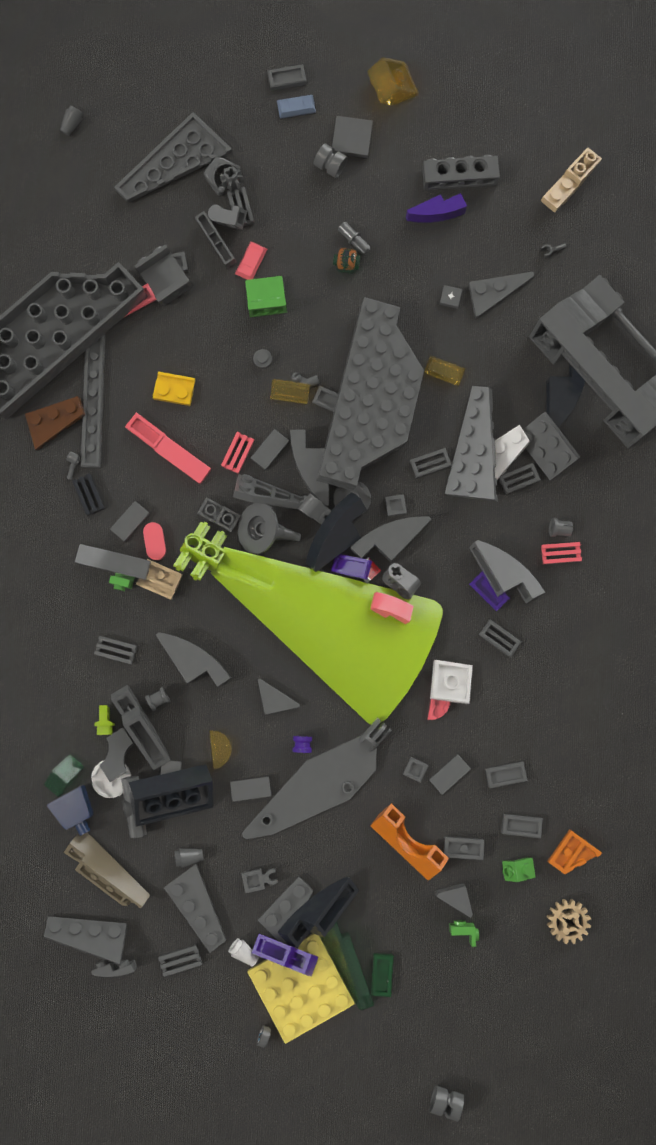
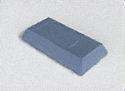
M313 95L277 100L280 119L316 113Z

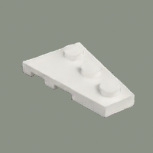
M520 425L495 440V478L497 480L530 443Z

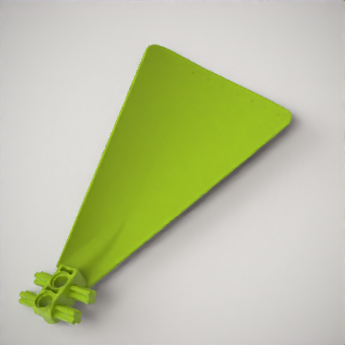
M200 522L195 532L190 533L185 538L180 548L181 554L173 565L176 567V570L184 571L189 561L192 560L197 565L190 576L194 577L193 579L196 581L197 579H202L207 569L210 570L211 574L367 723L372 725L377 718L381 722L386 720L407 694L426 661L442 619L443 609L441 605L432 599L413 595L411 599H404L393 589L322 571L315 572L310 568L227 547L221 548L227 538L224 534L225 532L217 531L210 542L204 538L210 526H208L207 522ZM374 593L387 594L413 605L410 622L404 624L391 615L385 618L371 610Z

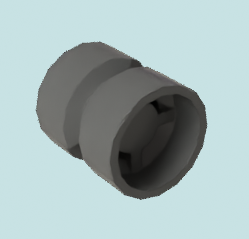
M325 143L316 154L313 164L321 170L327 169V173L337 179L343 172L348 157L339 151L335 153V149Z
M435 1086L430 1100L429 1112L438 1116L445 1114L447 1119L458 1122L463 1110L464 1094L455 1091L448 1093L447 1089Z

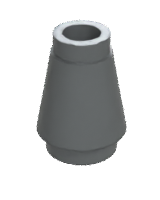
M71 105L68 109L66 108L60 131L70 136L82 121L83 113Z
M179 848L178 851H174L176 867L181 866V868L204 861L202 849Z

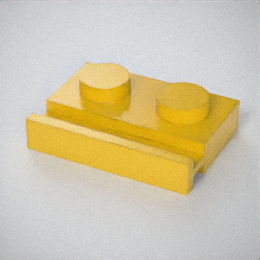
M158 372L153 399L191 406L196 380L191 377Z

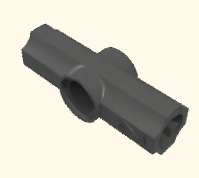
M138 775L121 779L124 796L122 801L125 817H127L130 838H139L147 835L146 824L137 827L135 825L129 795V782L139 780Z

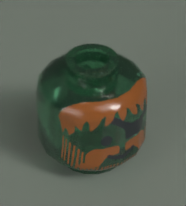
M340 248L338 254H334L333 265H336L339 273L354 274L356 270H359L360 255H358L355 249Z

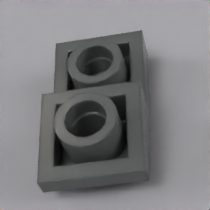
M208 497L204 499L197 512L201 517L229 532H232L240 517L239 514Z
M126 959L121 961V966L117 965L116 967L114 962L101 960L95 963L96 966L91 970V973L94 976L100 977L122 976L134 972L137 965L135 960L129 962Z

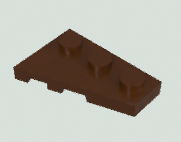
M77 396L25 414L35 450H40L49 440L52 441L57 437V434L65 428L68 429L85 416L80 397Z

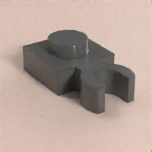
M261 868L242 872L245 893L265 889L264 883L270 885L278 883V879L271 880L269 878V874L275 873L276 869L271 868L264 874H262Z

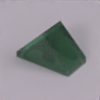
M69 754L51 771L44 785L57 797H60L84 766Z

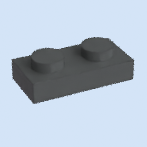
M444 836L443 853L448 858L483 860L484 839Z

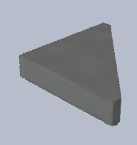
M258 679L265 715L300 707L299 703L262 679Z

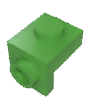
M115 573V576L110 577L109 583L114 585V589L125 591L126 588L132 589L135 577Z
M531 857L502 862L505 881L520 882L536 878L533 858Z
M454 920V923H449V931L452 936L469 935L470 945L476 947V941H479L478 928L475 929L473 923H466V920Z

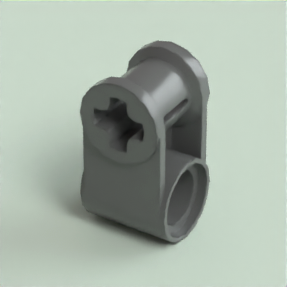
M309 494L298 508L321 525L331 512L329 508L312 494Z
M391 564L383 574V582L404 599H411L421 585L419 578L408 572L400 564Z

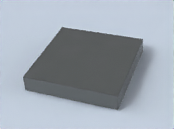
M336 116L332 144L335 153L339 151L347 156L368 158L373 120Z

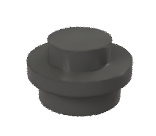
M265 349L256 351L253 356L254 364L259 368L268 367L272 362L271 353Z

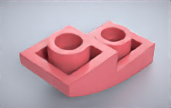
M376 592L374 593L370 609L385 618L391 615L402 623L407 624L411 620L413 605L396 597Z

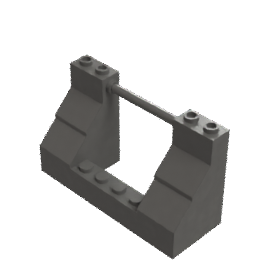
M599 275L583 289L560 301L538 320L529 338L553 365L563 356L612 410L603 421L624 445L629 448L656 426V375L634 391L632 384L628 380L623 379L618 368L607 361L606 355L602 351H598L588 335L612 316L617 318L655 362L656 350L621 312V307L625 303L621 294L615 292L611 288L609 281Z

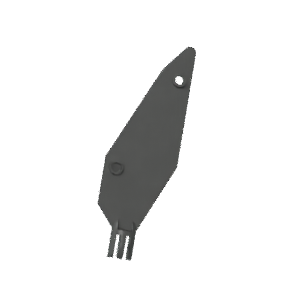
M377 718L361 736L307 760L242 832L243 837L250 839L273 835L350 800L376 771L377 747L392 729L388 727L385 730L387 725L384 722L379 725L381 720ZM269 817L270 821L264 822L263 819Z

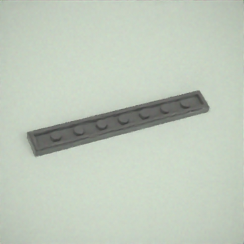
M105 334L85 351L83 391L85 416L82 418V468H101Z

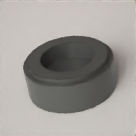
M262 1026L258 1035L257 1046L266 1047L271 1033L270 1027Z

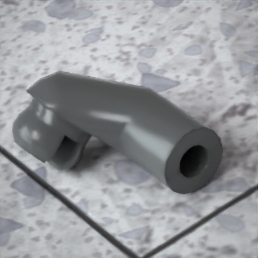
M294 373L291 377L294 386L303 390L320 384L317 375L306 379L300 373Z

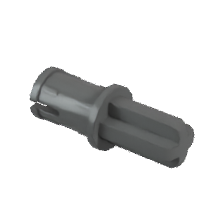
M346 221L340 225L338 231L348 240L350 245L352 244L363 255L370 250V246L360 237V233L353 230Z

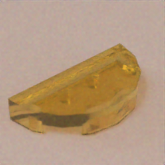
M209 730L214 769H217L228 762L231 756V744L225 734Z

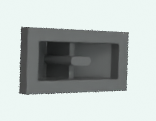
M464 883L436 890V897L468 917H472L473 913Z

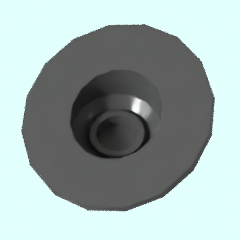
M254 503L248 506L242 513L238 523L239 541L242 547L252 554H261L267 551L274 541H300L301 539L300 533L279 524L272 507L264 503Z

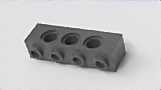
M484 155L482 157L466 156L457 159L448 157L443 160L431 158L424 161L422 167L424 190L497 185L500 178L498 156ZM480 168L482 172H477L475 169ZM456 170H463L464 173H458ZM438 171H444L446 174L442 175Z

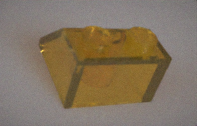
M382 57L367 71L370 82L375 87L378 94L377 97L382 104L395 105L419 94L404 61Z

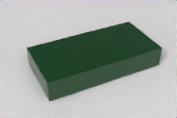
M373 954L371 996L391 997L394 957L392 954Z

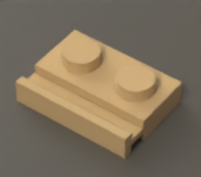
M151 561L147 580L138 579L136 585L172 600L183 574Z

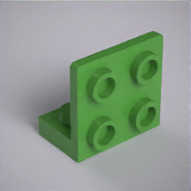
M282 276L245 281L250 317L287 313Z

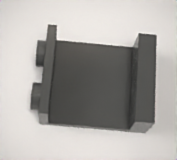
M166 245L157 247L152 254L142 257L134 265L145 282L149 284L155 298L162 307L193 287ZM167 260L174 272L169 273Z

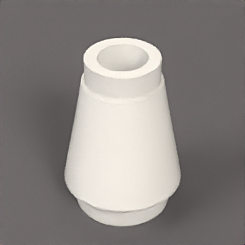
M237 938L229 948L231 957L251 967L259 959V956L252 954V949L244 940Z

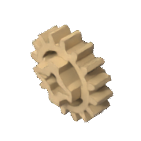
M562 899L561 905L555 902L557 908L550 907L552 915H547V918L551 920V922L547 923V926L553 928L550 933L556 935L558 941L563 938L565 944L569 940L575 944L576 938L582 941L581 935H588L585 929L591 928V925L587 923L591 917L585 915L588 910L585 907L581 909L582 904L580 902H577L575 905L573 899H570L569 903ZM580 916H581V925L579 924V920H578V918H579ZM563 917L572 920L575 925L566 923ZM557 918L559 919V923H560L559 926H558L559 929L557 928V924H556Z

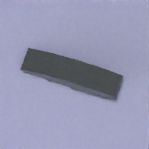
M82 544L79 545L75 563L143 580H147L151 565L149 560Z

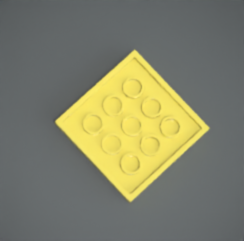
M313 933L307 936L298 947L300 950L318 956L312 977L267 959L247 971L285 1044L355 1004L320 936Z

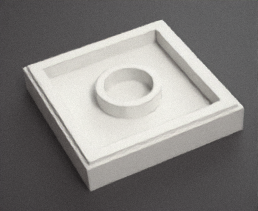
M434 660L430 699L469 704L473 665Z

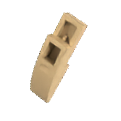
M587 148L542 197L541 202L553 212H556L587 179L602 158Z

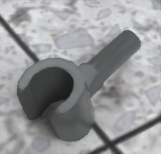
M565 243L555 247L546 244L541 248V251L549 250V253L544 254V258H549L553 252L564 249L567 246Z
M70 452L66 460L71 462L67 479L71 480L74 468L81 460L80 456L74 452Z

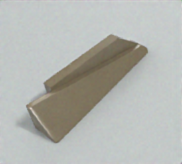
M78 833L64 851L66 855L79 862L75 869L78 873L121 905L128 906L130 903H134L139 908H142L149 898L150 894L90 834L85 833L80 836Z

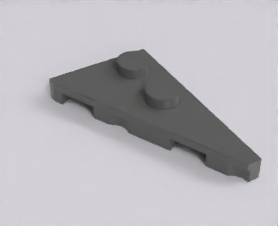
M534 272L469 282L475 319L479 318L488 309L493 308L498 302L507 298L520 286L529 282L534 277Z

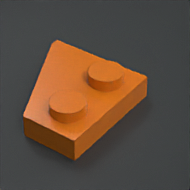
M569 829L547 862L562 873L567 874L575 867L587 863L586 861L600 856L602 852Z

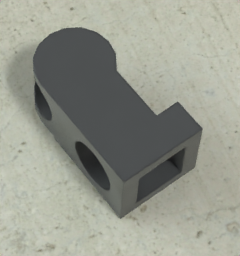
M213 205L209 208L208 217L210 220L219 225L243 230L247 211L234 205L232 210L224 209L219 205Z

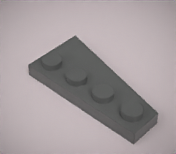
M196 863L167 884L164 889L209 953H211L226 941V937Z
M48 916L44 937L45 939L78 949L81 952L92 954L100 959L108 960L121 966L127 923Z

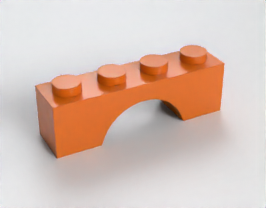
M390 804L379 813L370 826L423 877L430 880L443 869L449 858L436 845H424L415 841L405 829V816L394 805Z

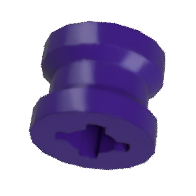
M293 736L295 746L292 752L312 753V748L310 747L312 737Z

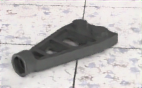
M238 474L233 494L234 498L292 509H298L308 496L296 495L247 474ZM258 488L270 493V496L255 494L254 490Z

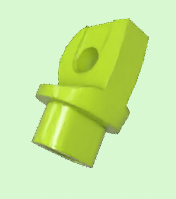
M99 705V721L94 723V726H97V735H112V726H115V723L110 721V708L108 705Z

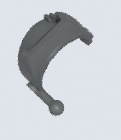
M216 156L205 170L204 176L215 193L220 196L223 195L225 189L223 186L218 188L215 183L214 175L216 170L232 166L237 170L241 168L224 158Z

